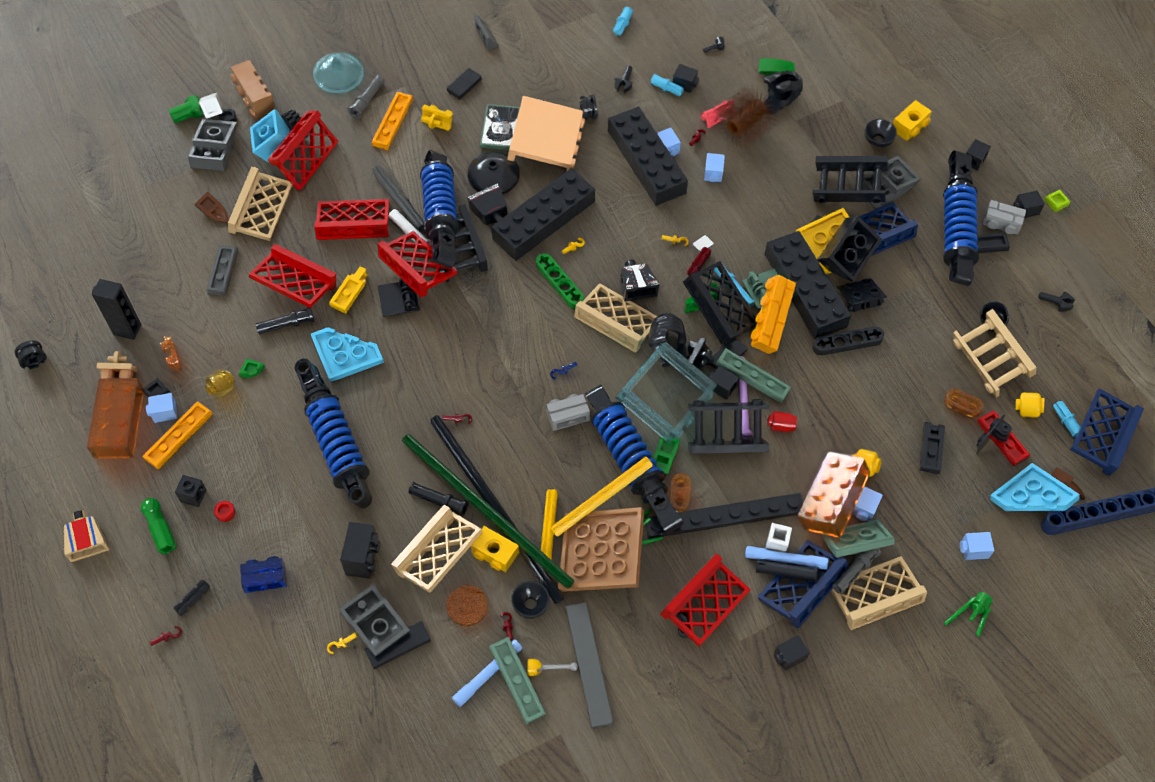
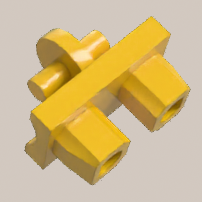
M435 105L422 106L421 122L427 123L431 129L435 127L447 131L451 129L452 111L439 110Z

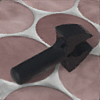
M626 66L621 79L615 78L617 92L623 84V93L628 92L633 87V82L628 81L633 69L631 66Z
M1065 291L1060 297L1040 292L1038 298L1057 304L1059 312L1070 311L1074 306L1071 304L1074 303L1075 299Z

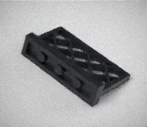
M721 261L691 274L683 281L721 345L757 325L756 317ZM715 268H718L721 277L713 275ZM699 276L707 277V284H704ZM712 280L720 282L719 289L711 286ZM724 284L729 286L731 289L730 293L723 291ZM710 291L718 294L717 300L712 298ZM722 295L729 298V304L721 302ZM733 300L739 302L740 309L732 306ZM720 307L728 309L727 316L722 314ZM732 311L739 313L738 320L731 318ZM743 315L749 318L751 324L742 322ZM730 322L737 325L736 332L730 327Z

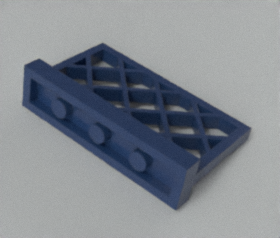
M893 202L859 216L867 225L877 226L878 230L873 231L882 239L871 256L910 240L917 235L918 223L915 220L910 221ZM891 209L895 213V215L885 214L886 211ZM877 217L881 219L880 222L870 220V218ZM883 219L893 220V224L883 223L882 221ZM895 222H904V224L901 226L895 225ZM882 227L891 230L887 232L880 231V228Z
M1099 388L1094 395L1070 450L1102 467V472L1110 476L1119 468L1144 408L1139 405L1133 407ZM1100 396L1107 400V406H1101ZM1115 407H1121L1126 410L1125 415L1119 416ZM1111 409L1114 417L1107 419L1104 410ZM1098 411L1102 420L1095 421L1092 413ZM1116 421L1119 429L1113 431L1109 422ZM1104 423L1107 432L1100 433L1097 425ZM1092 426L1095 435L1088 436L1085 428ZM1110 436L1112 445L1106 446L1102 437ZM1097 438L1101 447L1094 449L1090 440ZM1085 441L1089 450L1077 447L1079 442ZM1103 451L1106 457L1105 461L1099 459L1096 452Z
M809 540L804 543L796 554L804 555L810 548L816 552V556L820 554V557H827L833 562L827 570L820 569L819 581L814 583V581L808 582L806 580V583L794 584L792 577L776 575L757 596L759 601L789 619L791 624L798 629L833 589L832 585L848 568L845 558H836ZM782 578H791V585L779 586V581ZM807 588L808 592L804 596L795 595V589ZM780 591H793V597L781 599ZM778 592L779 599L769 600L766 596L769 593ZM794 602L795 607L790 613L783 609L782 604Z

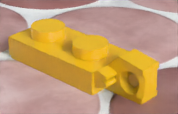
M359 267L354 275H347L329 302L330 307L345 314L348 312L365 286V279L368 275L365 268Z

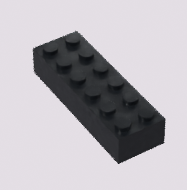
M639 106L608 118V132L655 206L687 194V178Z
M571 168L491 227L492 239L517 261L595 202V188Z
M797 231L767 242L764 255L771 267L776 270L778 275L796 283L791 301L814 340L817 337L829 335L847 328L851 314L801 232Z

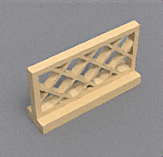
M251 167L228 221V232L235 235L236 232L271 241L293 186L290 181L260 173L258 168ZM263 179L269 181L270 184L261 187L259 182ZM284 185L287 186L286 190L279 192L276 186ZM273 188L276 194L267 197L264 191ZM262 193L264 198L256 201L254 195ZM279 198L281 203L273 206L270 200ZM267 202L270 208L262 211L259 205ZM256 207L258 213L250 215L248 209ZM273 211L275 218L267 220L265 214ZM261 216L264 222L256 225L253 219ZM250 221L252 224L250 228L241 227L242 223ZM267 226L269 233H261L259 228Z
M600 283L583 301H579L576 304L574 314L576 319L637 353L643 341L648 337L651 324H644L643 319L653 321L658 317L632 301L624 302L623 296ZM601 291L605 293L607 297H598L597 293ZM612 301H619L622 303V306H613ZM599 302H609L610 307H600ZM596 303L597 308H592L587 304ZM627 310H635L638 314L629 315ZM615 311H624L625 316H616ZM602 312H611L612 317H608L602 314ZM627 320L628 326H623L618 321ZM630 320H640L641 325H631ZM641 329H642L643 334H642V336H640L639 334L635 333L633 330H641Z
M443 505L391 565L398 576L407 578L430 593L483 531L481 528L453 513L448 506ZM454 520L459 522V527L449 529ZM463 531H474L471 536L463 538ZM459 533L460 539L449 541L450 534ZM441 536H445L446 542L436 544V541ZM460 544L458 551L450 553V546ZM446 547V554L436 556L437 549ZM432 551V557L422 559L426 552ZM447 559L444 567L437 568V561ZM433 563V569L423 571L424 564ZM419 566L418 573H409L413 567ZM433 575V579L428 585L423 582V577Z
M902 556L863 570L848 587L847 595L837 593L834 589L831 590L847 618V625L850 630L921 604L925 601L927 594L925 587L919 585ZM900 564L903 573L899 574L890 571L891 567ZM880 572L886 574L884 581L872 578L873 574ZM888 575L900 579L898 586L886 582ZM862 579L868 581L866 588L854 585L855 580ZM902 580L910 582L914 588L908 590L900 587ZM870 582L882 586L880 593L868 589ZM884 587L895 590V595L891 597L883 595ZM852 589L863 593L861 600L850 597ZM868 594L878 599L877 602L871 604L865 602L864 598ZM847 601L858 604V609L849 612L846 606Z

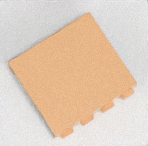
M523 96L507 160L514 161L515 155L565 167L567 171L570 168L573 169L576 160L573 158V155H577L579 145H576V141L580 142L582 134L579 128H583L585 120L582 118L583 111Z

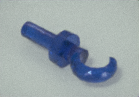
M576 361L567 366L562 365L560 370L553 369L550 372L551 378L556 379L553 376L555 372L567 374L568 370L577 366Z

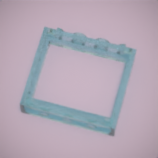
M665 342L656 349L615 398L670 443L674 437L678 439L683 434L684 430L682 428L684 425L688 427L695 419L692 416L695 411L688 410L674 428L631 392L661 356L703 391L697 400H706L708 402L715 394L713 390L717 384Z

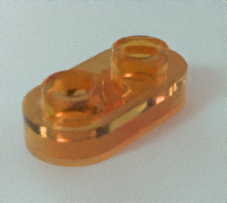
M171 336L164 337V342L160 344L163 352L168 353L166 361L169 368L173 367L174 370L182 368Z
M950 389L944 398L945 404L949 408L969 417L979 416L984 407L983 402L979 398L959 389Z
M683 473L674 475L670 486L669 501L677 512L686 511L690 501L691 480ZM683 484L684 487H678L677 485ZM676 502H681L682 505L679 506Z

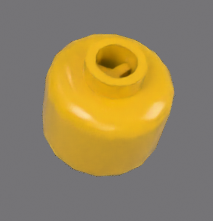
M1024 392L1020 395V399H1016V410H1020L1022 417L1037 418L1041 413H1044V398H1041L1039 393Z
M860 449L856 454L852 455L850 465L853 466L856 474L871 477L879 472L881 458H879L876 452Z

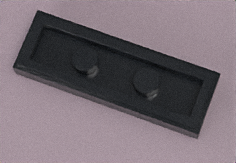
M422 621L408 627L410 631L376 657L368 648L364 649L373 669L430 642L431 638Z

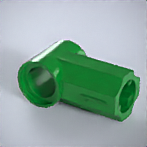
M197 95L189 96L185 103L168 109L173 122L177 123L189 117L200 118L204 116L199 103L200 98Z

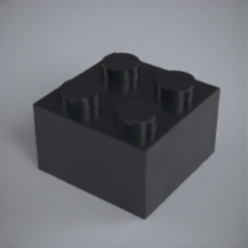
M349 522L340 558L345 575L370 579L371 572L375 571L376 560L374 558L375 554L379 553L381 543L378 541V533H376L374 525Z

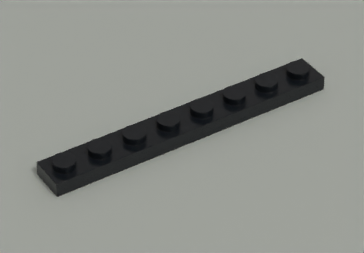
M801 493L678 512L684 525L666 534L660 524L658 516L650 517L651 521L645 524L648 539L660 536L664 537L800 515L805 513V507Z

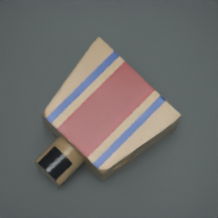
M85 511L74 512V521L64 525V553L70 562L110 550L98 522L93 516L86 517Z

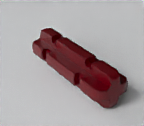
M703 247L692 265L687 269L688 276L700 271L707 261L706 259L711 255L709 248Z

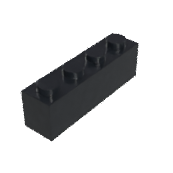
M99 279L97 285L92 289V296L110 330L115 336L135 340L142 324L122 284Z

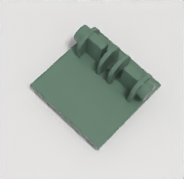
M775 269L761 274L751 271L748 273V278L742 280L750 297L755 301L758 310L762 307L760 301L766 293L765 284L767 280L778 275Z

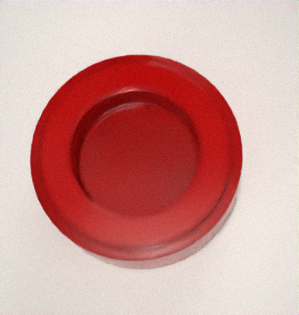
M221 501L215 506L214 514L219 521L227 522L235 516V508L231 502Z

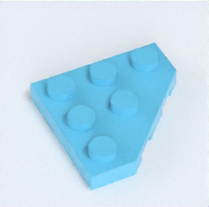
M329 327L311 333L312 340L330 382L384 363L378 346L375 343L361 341L358 337L346 333L345 335L338 333Z
M1031 463L992 493L990 500L1005 511H1066L1079 500L1080 494Z

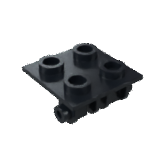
M401 278L399 282L378 285L383 317L420 311L417 293Z
M872 278L837 286L850 303L847 304L848 311L852 312L861 310V308L864 310L866 306L867 308L880 306L884 303V298H887L886 294Z
M1004 414L1000 419L996 417L990 425L989 433L984 432L978 439L976 454H979L992 437L1001 442L1008 440L1012 428L1010 424L1004 421Z

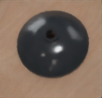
M486 152L474 158L469 164L467 170L468 181L478 192L498 183L502 194L512 190L518 183L520 176L519 166L515 160H507L508 155L505 153Z

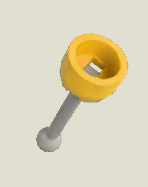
M527 659V675L536 676L541 673L542 669H571L576 671L578 664L573 662L570 665H542L538 659Z

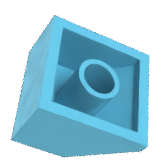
M272 110L250 127L253 153L266 162H269V157L291 131L277 110Z

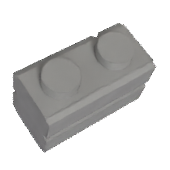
M991 200L982 225L990 229L1003 230L1007 234L1018 235L1026 210Z
M572 394L567 399H554L549 404H546V413L553 431L590 421V411L583 394Z

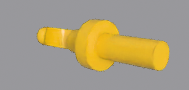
M662 235L661 237L662 240L671 241L672 244L680 243L681 240L686 241L684 246L689 244L688 239L685 237L677 238L676 235L673 237Z
M579 237L578 240L582 243L570 242L568 247L562 250V253L566 254L570 250L574 251L577 247H582L585 244L584 240Z
M353 633L345 639L341 637L338 643L330 642L327 646V651L330 654L334 653L330 651L332 645H336L337 648L341 646L347 647L348 642L358 637L357 634Z

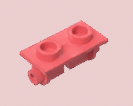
M721 104L714 109L702 112L700 115L701 120L706 121L707 128L722 122L723 116L717 110L718 108L720 109Z

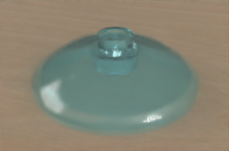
M334 52L325 55L317 61L313 69V77L316 84L321 89L333 93H341L353 89L361 82L364 74L361 61L354 55L345 52Z

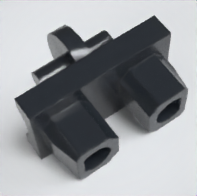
M700 338L699 342L690 341L688 352L691 356H687L686 360L680 362L681 366L688 369L693 376L697 375L701 367L704 368L705 365H712L714 362V358L711 356L712 351L705 344V338Z

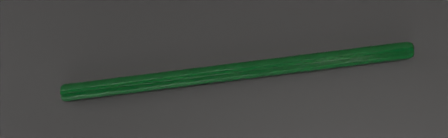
M406 434L402 438V442L565 588L569 589L575 581L415 438L410 434Z

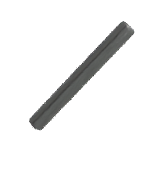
M379 165L374 167L373 174L415 228L421 230L423 228L422 223L425 222L383 168Z

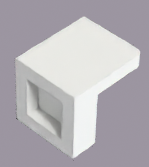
M217 93L200 99L199 103L206 119L223 113L224 108Z

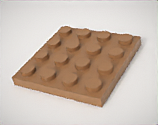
M642 507L592 511L564 532L560 568L575 582L569 589L559 582L558 589L561 592L639 587L644 510Z

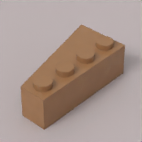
M250 60L231 67V80L233 84L238 85L236 88L239 95L244 96L242 99L246 108L250 107L249 113L252 119H256L258 122L272 110H276L272 94L268 92L267 86L263 84L260 75L258 76Z

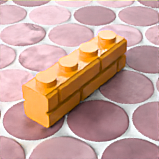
M776 275L767 280L765 284L767 290L760 301V305H762L761 311L755 319L757 325L751 333L752 347L760 349L767 354L778 350L794 293L795 282L787 280V278L781 275Z

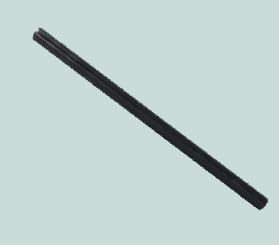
M440 416L432 417L430 419L432 426L482 499L517 529ZM519 547V553L539 582L546 588L552 601L555 604L560 603L564 599V595L548 572Z

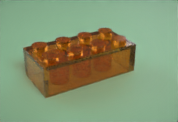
M99 378L87 449L93 458H133L143 399V387L138 378Z
M832 452L827 453L798 514V518L805 530L841 538L870 474L864 458Z

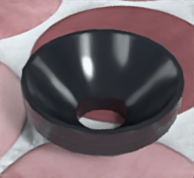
M875 119L870 121L865 127L866 140L876 147L889 146L896 138V128L887 120ZM880 136L883 138V141H876L874 137Z
M523 582L512 593V606L515 612L523 618H537L548 608V591L538 582ZM534 599L537 605L533 609H528L524 605L525 601Z

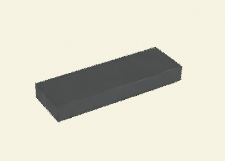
M219 245L206 290L207 294L226 296L238 253L237 247Z

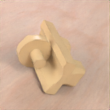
M115 351L114 356H108V362L113 363H97V369L101 370V380L114 381V372H120V381L131 382L133 372H137V366H133L132 363H122L128 362V356H122L121 351Z

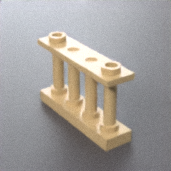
M993 309L986 312L984 324L961 337L957 330L953 332V344L958 350L961 349L984 380L986 390L990 394L993 393L996 398L1000 396V389L998 387L1021 373H1026L1029 378L1036 375L1037 367ZM989 329L995 331L997 334L996 338L974 351H971L966 344ZM999 344H1004L1007 347L1006 353L984 366L977 359L978 356ZM1015 358L1018 362V367L993 381L987 372L1007 360Z

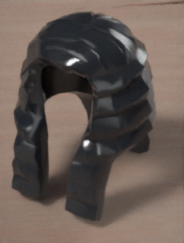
M786 70L765 77L764 83L768 84V98L764 103L767 102L765 106L768 105L766 109H770L766 113H772L773 115L799 97L803 90V81L796 72Z
M671 313L661 314L652 321L648 334L649 346L654 347L660 352L662 367L672 365L671 353L666 343L670 331L678 334L677 362L687 359L685 346L687 338L684 324L681 318Z

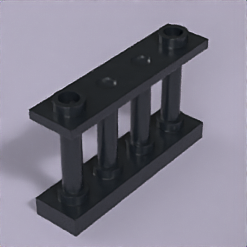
M816 156V169L821 171L819 190H813L814 202H872L876 204L886 202V192L881 190V177L883 171H888V156ZM829 171H839L837 190H827ZM847 171L857 172L855 190H844ZM865 171L875 172L873 190H862Z
M466 204L460 205L457 221L459 224H463V228L455 235V239L468 237L469 241L467 244L455 247V252L459 254L470 251L474 253L473 258L456 262L453 267L458 270L475 265L479 266L481 272L488 271L487 259ZM439 269L440 273L449 272L447 269Z
M752 399V402L705 403L703 400H695L693 404H688L689 410L695 411V439H693V442H688L690 454L769 452V443L762 438V409H769V405L763 399ZM754 409V438L750 441H744V438H742V410ZM715 410V439L705 442V439H703V411ZM722 410H734V438L732 441H724L722 439Z

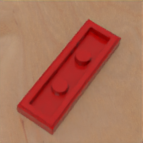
M993 410L979 418L977 422L988 434L991 423L996 417L999 419L1000 417ZM1012 432L1005 442H1001L995 437L991 438L1013 467L1030 457V453Z

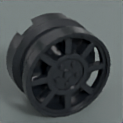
M589 95V97L580 96V99H582L580 101V110L583 111L582 118L588 120V118L597 119L595 95Z
M36 340L25 341L18 345L14 351L16 358H18V363L23 369L25 367H28V369L39 367L38 364L44 363L47 358L44 350H42L41 343Z

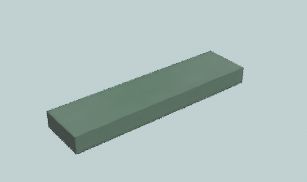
M726 348L716 363L717 366L728 370L742 381L779 403L783 402L791 388L789 385Z
M509 637L490 645L489 649L525 723L528 724L546 715Z

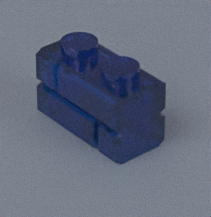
M271 556L265 561L258 562V560L253 559L246 561V564H240L241 585L245 593L287 587L285 563L282 558Z

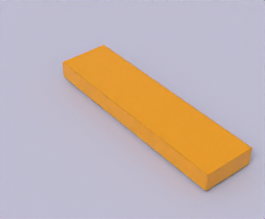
M396 92L371 142L372 146L389 150L413 101L412 95Z
M197 401L142 456L143 459L159 470L213 415L212 411Z

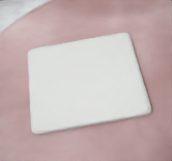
M706 235L693 243L699 251L703 247L708 248L714 244Z

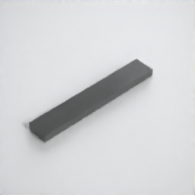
M584 602L566 606L591 727L594 729L613 725L587 604Z

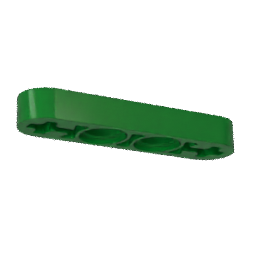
M542 253L537 256L536 267L565 303L575 310L578 302L572 301L571 294L573 293L575 300L583 301L584 296L549 254ZM552 272H557L559 276L557 278H552L550 274ZM566 284L570 286V289L564 291L560 289V286Z

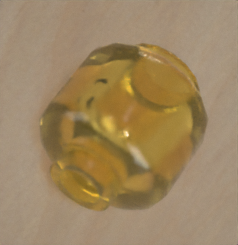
M219 369L206 377L205 389L209 395L222 397L233 390L235 379L228 370Z

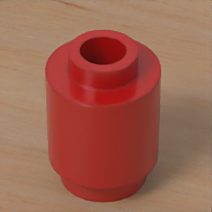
M773 411L772 415H768L767 426H770V430L787 433L795 431L797 416H792L791 413Z

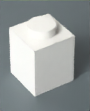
M772 523L765 549L786 552L792 528Z

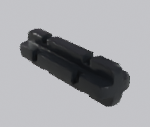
M200 580L196 584L197 587H193L182 598L183 601L178 602L174 606V610L179 615H184L188 611L187 608H191L202 597L201 594L206 593L210 589L206 581Z

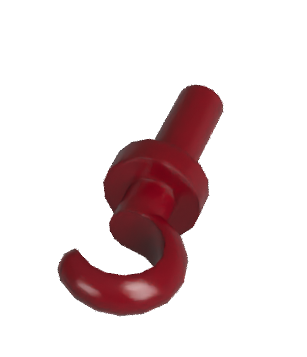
M698 129L696 134L693 135L689 146H693L695 142L701 140L699 132L706 134V131Z
M467 413L462 416H458V414H455V416L442 415V420L458 423V421H463V417L467 416L470 418L468 422L470 424L472 416Z
M503 612L500 615L501 618L504 615L509 617L508 620L504 621L503 630L506 631L510 641H513L511 631L513 625L510 623L512 615L508 612Z
M175 626L179 630V633L173 635L171 632H162V636L149 641L150 645L153 646L163 640L167 642L169 637L178 638L182 633L181 628Z

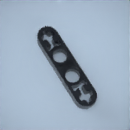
M869 327L820 336L814 341L813 351L817 355H828L877 346L882 343L884 331L879 327ZM858 336L862 339V342L857 343L852 338ZM835 340H842L844 342V345H836Z

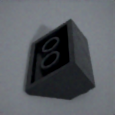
M859 216L845 218L817 260L829 272L853 282L882 239Z

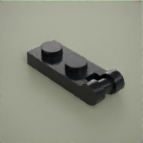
M930 422L924 423L919 471L934 474L941 472L945 425L938 424L936 426L931 425Z

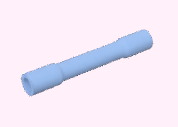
M752 546L746 547L745 558L797 564L810 568L819 567L823 570L828 569L829 558L799 555Z
M514 639L511 643L516 653L522 650V646ZM495 659L452 697L459 707L471 698L475 691L499 670Z

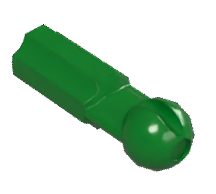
M146 498L141 503V512L145 515L149 524L148 528L158 553L168 554L175 550L177 545L168 523L162 515L161 504L155 498Z

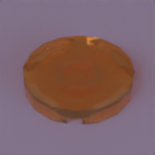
M464 585L450 593L447 598L446 608L449 617L454 623L469 627L478 624L484 619L487 613L488 602L481 589L472 585Z

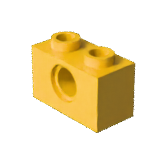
M915 100L894 119L893 125L896 128L897 135L906 141L912 136L915 137L922 127L925 128L930 123L932 111Z
M483 526L482 534L471 545L473 556L480 561H487L497 571L507 572L519 554V545ZM493 548H496V549L499 550L497 553H490V552H489V550H491V549H493Z

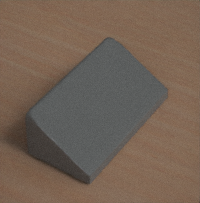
M476 15L474 17L475 28L486 48L490 50L498 47L499 45L486 22Z

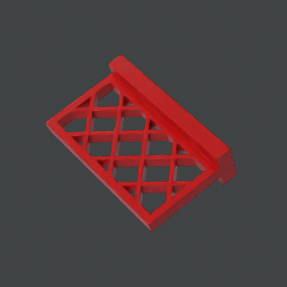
M318 110L307 111L268 159L271 165H276L297 191L303 188L339 142L320 119L322 115ZM316 123L320 127V134L314 133V125ZM306 135H310V146H305L304 138ZM315 136H320V146H315ZM325 136H328L332 141L329 146H325ZM296 148H300V158H295ZM305 148H310L311 158H305ZM315 148H320L321 156L319 158H315ZM286 160H290L291 170H287L283 166ZM295 160L301 161V171L295 170ZM305 160H311V169L309 171L305 169ZM295 173H301V181L299 183L296 181Z
M389 199L318 202L317 217L314 225L317 240L389 237ZM385 205V207L380 211L376 209L377 206ZM360 206L367 207L363 211H360L358 209ZM342 207H348V208H349V209H347V210L344 211V212H343L342 210H340ZM322 208H331L328 212L322 210ZM354 211L357 215L352 218L349 214ZM370 211H373L374 213H376V214H374V215L371 216V217H369L368 215H366V214L369 213ZM335 212L340 214L336 218L331 217Z
M415 231L389 243L385 241L377 243L378 257L421 298L427 295L428 289L457 275V270L454 267L448 268L428 262V259H432L431 246ZM414 238L416 243H409L407 241ZM402 247L401 251L393 250L392 248ZM405 248H415L414 252L404 251ZM425 249L427 253H420L417 250ZM403 256L413 257L412 261L404 260ZM416 258H426L425 262L415 261ZM416 266L424 268L423 271L413 269V267ZM426 268H437L436 272L426 271ZM439 269H447L449 272L440 273ZM424 277H435L429 282L424 279Z
M277 244L271 247V253L249 273V278L309 308H312L329 289L333 290L337 286L335 272ZM271 261H273V262L279 264V265L268 266V264H269ZM283 269H289V270H291V271H293V272H292V273H284V272H283ZM280 270L281 274L270 275V271ZM267 272L268 276H259L257 274ZM304 276L309 280L299 281L298 277ZM286 278H296L295 282L286 283L285 281ZM272 280H283V283L280 284L272 282ZM314 284H320L323 287L314 288ZM311 285L312 289L301 290L300 286ZM298 287L299 291L291 292L287 288ZM313 294L314 296L311 300L303 298V295Z
M717 553L660 613L665 620L669 618L698 647L751 590L721 562L722 558ZM718 569L726 575V581L716 580ZM713 585L714 594H704L703 586ZM717 585H727L728 595H718ZM731 585H737L743 591L742 594L732 595ZM691 598H700L701 608H691ZM704 598L714 599L715 608H705ZM718 599H728L729 608L719 609ZM678 612H688V622H681L676 617ZM692 612H702V622H693ZM706 612L716 613L715 623L707 622ZM693 626L703 627L704 635L701 639L694 634Z

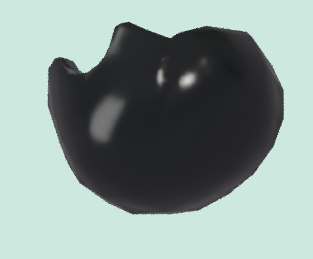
M992 301L983 306L980 312L982 324L985 323L986 312L993 309L1004 325L1007 326L1009 312L1005 304Z

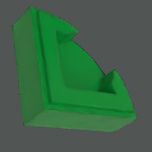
M247 358L238 374L242 378L254 377L264 370L265 365Z

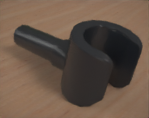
M716 38V44L704 48L703 52L705 53L716 48L723 50L725 48L724 38Z

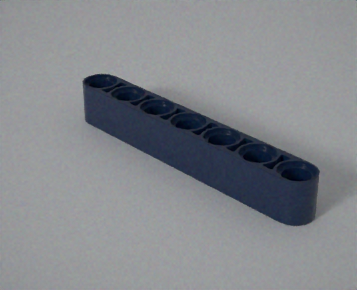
M1155 488L1071 506L1066 511H1051L1042 521L1041 528L1048 535H1056L1155 512Z

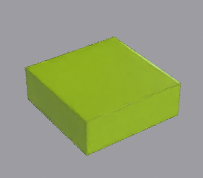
M1061 190L1046 196L1044 199L1054 212L1069 206L1071 203Z

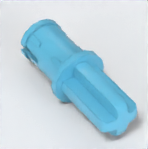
M625 7L622 14L617 18V23L613 29L616 36L621 35L625 27L629 25V19L633 14V10L630 7Z
M657 74L653 75L650 82L652 85L663 89L664 92L669 91L677 96H681L684 90L681 86L672 83L671 79H664Z
M1063 401L1056 402L1053 405V409L1060 417L1061 424L1067 427L1073 438L1076 437L1080 425L1074 418L1075 415L1071 414Z

